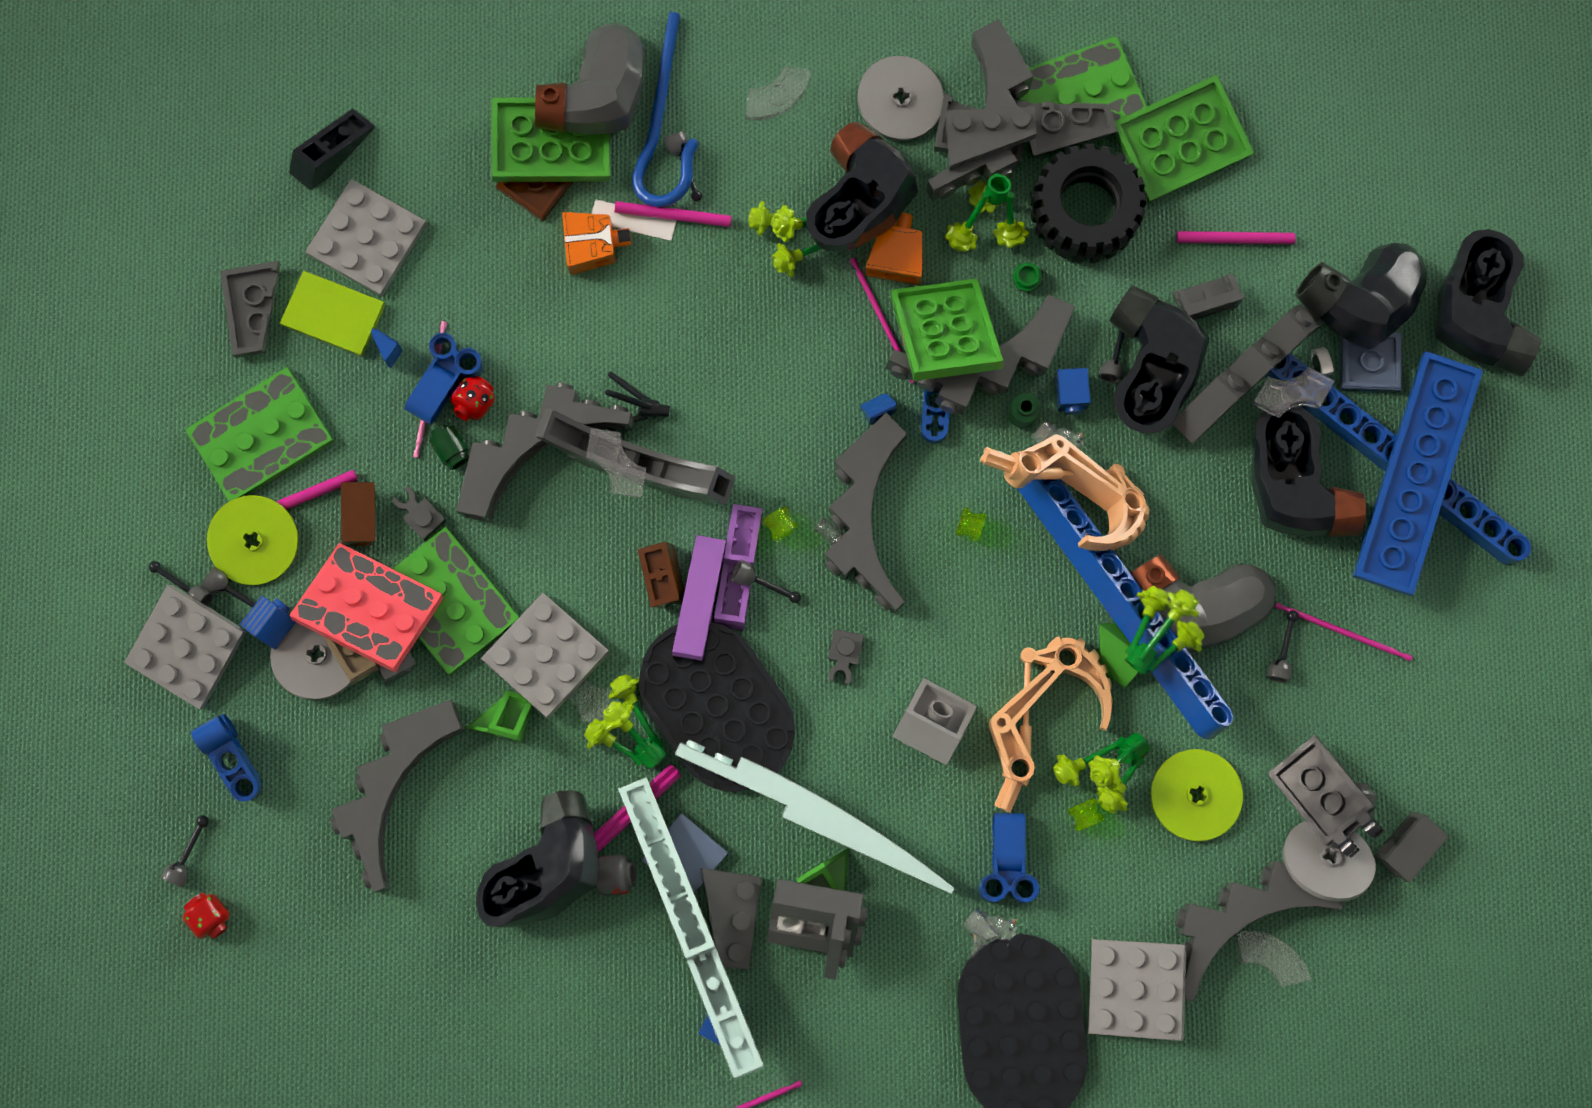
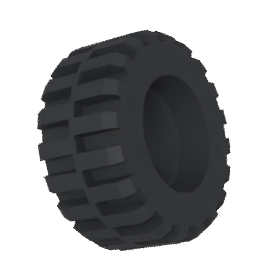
M1085 144L1083 150H1079L1076 145L1069 147L1065 155L1063 152H1059L1053 156L1051 163H1046L1040 177L1037 179L1031 199L1032 222L1037 224L1035 231L1038 237L1044 236L1046 238L1044 245L1052 250L1056 247L1059 250L1058 256L1066 259L1067 254L1074 256V262L1083 263L1084 258H1090L1091 263L1100 262L1102 256L1109 259L1115 256L1118 250L1123 251L1129 245L1143 220L1146 211L1144 207L1147 203V193L1143 192L1145 187L1143 178L1135 176L1138 169L1133 163L1127 165L1124 162L1126 159L1125 155L1120 152L1114 155L1110 153L1111 148L1104 145L1101 150L1094 149V144ZM1087 182L1096 184L1105 189L1111 196L1115 205V213L1110 221L1101 225L1089 226L1080 224L1070 218L1061 204L1063 191L1076 183Z

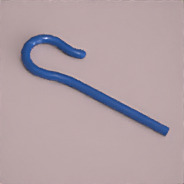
M670 12L668 16L648 137L632 174V187L637 198L646 205L657 208L676 203L689 190L692 181L693 155L698 148L696 139H690L686 143L681 155V178L673 191L666 195L656 196L646 190L643 177L659 141L680 20V14L676 12Z

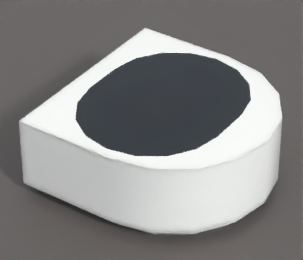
M1325 347L1312 349L1311 362L1313 370L1321 378L1327 379L1334 372L1330 354Z

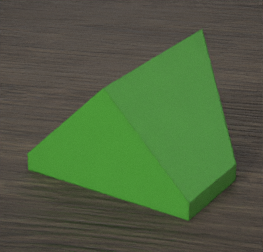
M1099 623L1101 665H1106L1108 670L1107 676L1125 688L1138 673L1125 661L1128 656L1125 651L1131 643L1116 623Z
M506 690L501 699L465 728L523 743L533 706L519 693Z
M848 848L797 878L798 883L846 891Z

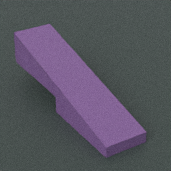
M733 504L714 623H720L732 630L744 631L751 585H739L732 582L731 577L737 563L741 559L754 566L763 508Z
M696 535L672 650L673 656L700 661L703 659L724 560L726 540Z

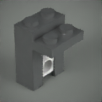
M777 879L767 942L827 953L824 978L836 980L838 967L844 968L846 956L852 957L854 945H861L867 908L862 907L863 894Z

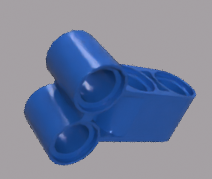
M447 333L435 334L430 339L429 349L434 360L404 407L406 411L429 425L436 420L462 378L479 377L483 371V363L479 353L471 348H464L458 352L454 338ZM441 343L451 345L450 352L445 355L438 354L436 348ZM465 359H475L477 361L476 366L472 370L462 369L461 364Z
M226 714L218 715L191 731L196 745L204 755H208L229 792L236 800L246 802L260 793L262 789L261 778L237 740V731ZM226 752L236 755L238 763L235 768H229L224 764L223 757ZM241 779H248L253 783L251 794L242 793L239 788Z
M993 813L992 874L983 878L978 887L979 895L986 902H998L1005 898L1007 893H1010L1014 901L1023 904L1034 900L1039 893L1037 880L1031 875L1025 874L1026 823L1024 813ZM996 880L1001 885L999 896L991 897L987 894L985 890L987 881ZM1019 881H1027L1031 885L1032 892L1029 897L1023 898L1018 895L1016 885Z

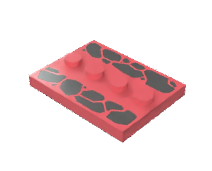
M339 543L291 612L290 617L294 622L396 673L439 607L443 596L441 593Z

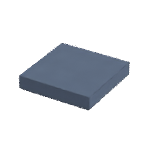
M1394 332L1373 349H1366L1355 345L1340 336V390L1400 392L1402 390V333Z
M681 813L668 831L695 894L703 884L700 868L715 870L727 856L728 852ZM644 857L642 861L648 865L646 857Z

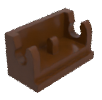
M341 482V542L347 547L370 546L372 543H375L374 482Z
M665 541L637 549L651 608L663 609L667 608V605L670 604L681 605L685 588L675 546Z

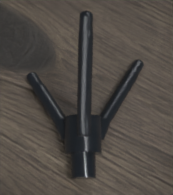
M613 372L608 373L612 380L636 397L633 398L609 389L605 391V394L612 398L638 406V414L633 416L635 419L634 423L647 420L648 417L669 416L670 406L659 404V401L652 400L643 395ZM608 429V431H609L610 433L617 430V429Z

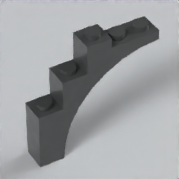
M998 19L974 31L971 43L981 65L985 82V109L1018 107L1013 97L1019 99L1025 96L1030 91L1033 80L1031 71ZM1010 148L1003 151L1000 149L986 154L982 159L970 160L959 164V167L949 170L948 167L928 180L926 192L931 201H934L938 198L946 199L956 192L957 188L965 184L971 186L977 183L982 176H984L987 182L994 173L1004 175L1009 179L1014 174L1017 159Z
M1047 295L1037 314L1026 327L1005 344L999 346L1003 358V369L915 382L925 391L933 392L935 390L939 392L935 403L940 405L943 411L949 414L959 413L962 415L976 384L981 386V389L988 394L1003 395L1017 366L1022 367V371L1029 375H1040L1043 377L1050 366L1075 306ZM893 349L885 369L890 370V374L898 379L906 380L908 378L914 381L906 353Z
M1302 303L1299 306L1296 305L1263 337L1252 344L1227 370L1216 377L1175 418L1172 424L1193 444L1270 371L1325 323L1319 317L1316 318Z
M556 383V386L547 385L539 419L536 414L526 411H520L519 415L510 413L502 447H500V443L491 440H483L482 444L472 443L456 511L462 517L492 522L498 501L510 480L527 461L550 445L535 437L545 408L553 409L596 430L617 429L633 431L635 419L632 413L628 412V408L618 405H611V409L599 407L600 403L583 399L582 403H579V394L576 390H573L574 387L566 383Z
M544 409L535 434L536 438L569 454V458L588 468L612 471L631 482L657 486L676 497L726 505L736 478L717 466L677 458L610 436L553 409Z
M885 413L834 462V468L836 469L834 473L843 484L847 485L850 483L852 486L829 507V513L832 515L829 518L830 521L840 531L845 528L847 532L824 553V558L826 559L824 565L835 577L840 574L844 579L854 571L856 573L854 576L856 582L865 590L870 588L877 595L874 598L875 601L886 612L891 609L896 613L904 605L905 601L891 585L879 563L872 538L871 509L879 477L891 456L906 440L907 433Z
M452 700L381 725L383 734L380 735L382 746L386 752L390 751L391 754L356 767L359 775L355 776V781L360 793L365 792V797L331 809L334 817L330 818L334 833L336 835L340 834L343 839L354 837L355 841L352 842L353 852L358 860L362 859L365 868L362 871L363 881L368 889L372 888L373 892L379 893L390 888L385 868L384 837L387 818L396 793L408 773L427 753L443 741L465 731L456 704Z
M1272 861L1268 863V867H1263L1260 884L1264 885L1263 890L1230 882L1226 883V888L1221 887L1218 896V905L1221 906L1220 911L1193 904H1184L1183 909L1179 908L1177 911L1175 926L1179 927L1178 934L1189 937V941L1183 943V945H1186L1185 1000L1194 1002L1200 980L1213 956L1230 937L1247 924L1269 913L1293 907L1312 906L1342 910L1343 901H1328L1313 896L1292 879L1285 867V863Z

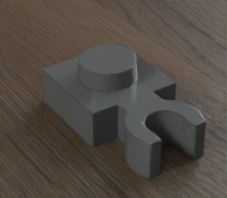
M406 487L404 490L410 496L409 501L401 503L395 497L393 502L400 510L409 512L403 519L426 541L446 520L425 498L417 503L415 492L411 488Z
M834 629L828 660L836 661V665L829 672V682H833L835 673L843 672L846 675L845 685H849L852 674L848 666L849 664L858 666L864 635Z

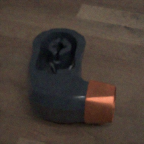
M858 122L848 123L832 140L830 153L847 174L833 188L813 201L806 212L808 231L816 244L826 251L845 252L857 248L865 242L885 233L893 227L904 209L918 193L916 176L906 159L897 149L886 143L881 136Z
M1292 404L1274 405L1263 411L1255 424L1251 464V483L1263 526L1280 533L1304 537L1359 536L1363 530L1366 516L1364 494L1337 487L1327 489L1320 484L1321 464L1319 448L1321 429L1317 419L1303 407Z

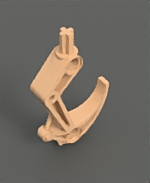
M1054 435L1028 449L1014 452L1011 455L989 447L984 449L980 462L1004 471L1006 481L1014 488H1024L1033 480L1061 479L1107 511L1109 519L1108 535L1101 537L1086 535L1078 542L1079 548L1092 551L1119 549L1133 542L1145 529L1150 512L1149 506L1146 504L1143 496L1144 493L1125 475L1123 466L1113 464L1108 470H1104L1061 435Z
M1058 636L1045 649L1035 651L1033 648L1028 647L1020 653V659L1025 664L1024 689L1002 707L989 721V730L1003 770L1002 777L1005 778L995 801V807L1011 813L1021 787H1027L1030 778L1034 774L1035 767L1031 758L1032 726H1029V708L1061 673H1066L1083 680L1094 690L1099 698L1102 709L1099 729L1107 730L1113 704V697H1111L1112 683L1111 679L1106 676L1108 672L1106 665H1101L1098 661L1100 655L1095 649L1091 652L1085 648V640L1081 638L1078 640L1073 638L1060 639V636ZM1066 650L1073 654L1074 663L1068 666L1061 663L1059 659L1061 651ZM1031 663L1045 666V670L1030 682ZM1023 716V725H1020V732H1018L1015 725ZM1014 761H1022L1026 764L1027 774L1024 777H1017L1012 772L1011 767Z

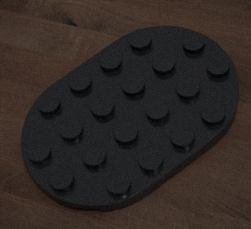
M711 622L703 659L700 661L672 655L678 625L669 628L659 635L648 648L643 658L639 677V689L647 712L675 753L680 742L687 744L688 740H691L705 747L703 753L715 757L717 752L733 759L731 765L737 767L742 756L778 773L785 765L792 751L795 736L794 718L785 696L747 642L729 627ZM679 757L687 770L707 786L729 792L750 790V788Z
M1008 934L986 942L974 952L964 965L957 987L962 1066L968 1087L984 1108H1067L1081 1090L1087 1070L1082 995L1077 973L1066 955L1055 945L1042 938L1027 934Z

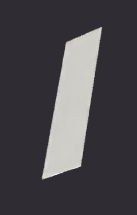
M596 199L592 214L610 215L612 227L620 229L629 228L632 232L672 240L676 220L615 213V204Z

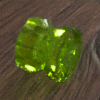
M787 506L777 509L762 520L764 527L769 528L772 532L771 538L774 542L786 538L799 528L798 523L790 518V511Z
M964 507L955 535L960 537L963 535L970 536L972 541L978 542L987 514L983 512L976 514L970 508Z
M1095 797L1067 809L1068 814L1076 822L1074 826L1076 832L1105 820L1103 815L1098 813L1096 809L1097 802Z

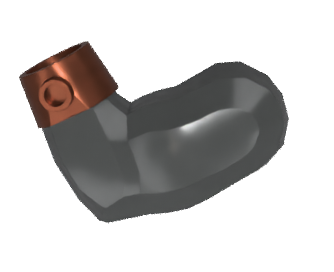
M618 23L604 24L594 29L585 43L582 51L583 63L578 81L569 85L566 83L536 85V128L562 133L568 131L590 135L610 134L626 130L630 126L643 90L646 52L639 36L630 28Z
M1162 554L1130 573L1142 590L1146 591L1151 586H1155L1166 591L1167 594L1169 592L1177 593L1183 589L1194 595L1199 601L1196 607L1199 615L1197 617L1183 615L1179 620L1185 623L1192 621L1201 628L1204 633L1201 645L1202 650L1227 643L1248 629L1267 620L1274 608L1275 587L1272 579L1264 570L1250 564L1230 565L1213 578L1198 582L1192 587L1185 585L1179 580L1181 577ZM1170 610L1159 612L1165 621L1169 617L1167 614ZM1174 621L1170 628L1178 637V630L1176 629L1177 624ZM1185 647L1189 653L1196 652L1192 648Z

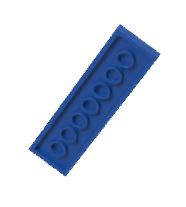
M1427 351L1422 354L1352 577L1409 597L1414 595L1483 370Z

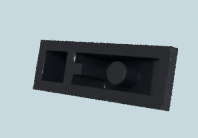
M352 108L293 150L289 174L311 191L328 179L374 130V125Z

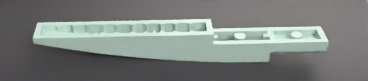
M688 740L687 744L680 742L675 755L785 804L786 807L782 813L783 818L952 894L954 887L914 856L864 822L819 795L742 756L737 767L731 765L733 759L716 752L715 757L703 753L705 747L691 740Z
M647 777L619 788L618 790L734 1079L736 1080L763 1068V1063Z

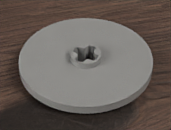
M891 56L877 61L865 72L858 87L857 102L862 118L873 131L891 140L908 141L925 135L937 123L941 114L943 90L937 76L924 63L906 56ZM897 93H901L903 98H907L903 104H900L899 99H894Z
M298 623L293 625L275 650L271 648L270 661L276 679L283 688L297 697L307 700L327 699L341 693L351 684L324 637ZM316 649H320L324 657H319L317 662H314L309 654H313L316 652Z
M1306 821L1298 824L1291 830L1283 846V860L1292 879L1308 893L1328 901H1349L1361 896L1371 885L1376 868L1370 847L1355 831L1349 837L1359 847L1360 851L1352 858L1346 857L1335 842L1330 846H1326Z

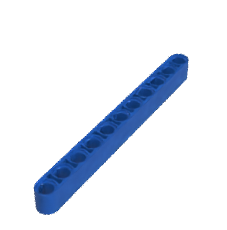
M1291 353L1280 362L1281 369H1273L1264 377L1385 472L1389 461L1387 451L1393 448L1396 439L1395 434ZM1293 376L1302 378L1305 384L1303 388H1298L1293 384ZM1316 395L1325 396L1328 406L1319 405L1316 401ZM1340 413H1346L1351 417V425L1342 423L1339 417ZM1364 431H1369L1374 435V444L1368 443L1364 439ZM1449 479L1446 499L1442 502L1439 515L1505 565L1515 564L1529 556L1531 544L1522 533L1454 480ZM1460 505L1469 509V519L1464 518L1460 514ZM1484 524H1488L1493 528V537H1489L1484 533ZM1509 543H1513L1517 547V556L1509 553Z
M1061 479L1033 480L1024 488H1017L1128 641L1132 643L1144 617L1142 613L1145 606L1140 598L1137 597V593L1142 592V589L1113 550L1092 551L1078 547V542L1086 535L1101 537L1102 535ZM1156 612L1154 618L1150 619L1138 646L1142 642L1148 645L1165 623L1159 612ZM1171 628L1167 630L1154 647V650L1157 652L1154 658H1157L1172 646V641L1177 638ZM1183 648L1180 652L1175 651L1154 670L1153 675L1201 738L1213 739L1232 723V711L1186 648Z

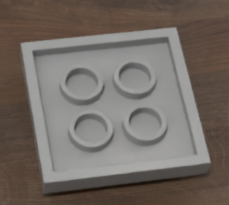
M351 179L305 253L383 297L426 228L427 222Z
M167 585L124 663L200 710L205 708L247 631L177 587Z
M542 593L483 655L481 660L543 716L549 719L610 652L549 597Z
M1092 939L1088 1034L1184 1040L1186 945Z

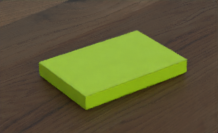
M303 270L280 324L283 327L363 357L372 337L371 330L376 328L386 304L381 300Z

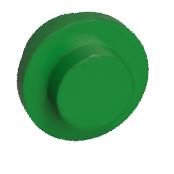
M1022 263L1015 268L1012 280L1015 287L1020 291L1031 292L1036 290L1041 284L1042 273L1035 264Z

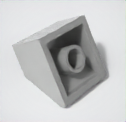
M923 678L892 737L947 765L977 706Z

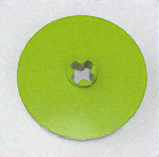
M248 495L229 501L216 512L207 532V548L215 567L224 572L232 581L246 585L264 584L280 577L291 566L298 550V530L292 516L278 502L263 496ZM257 533V540L260 542L259 546L252 545L249 548L247 546L249 543L248 539H246L247 534L254 535Z
M1191 749L1171 756L1159 767L1151 785V803L1157 819L1169 832L1185 840L1205 841L1222 835L1235 823L1242 808L1243 789L1236 771L1224 758L1207 750ZM1201 788V795L1204 797V800L1192 802L1193 796L1189 793L1190 790Z

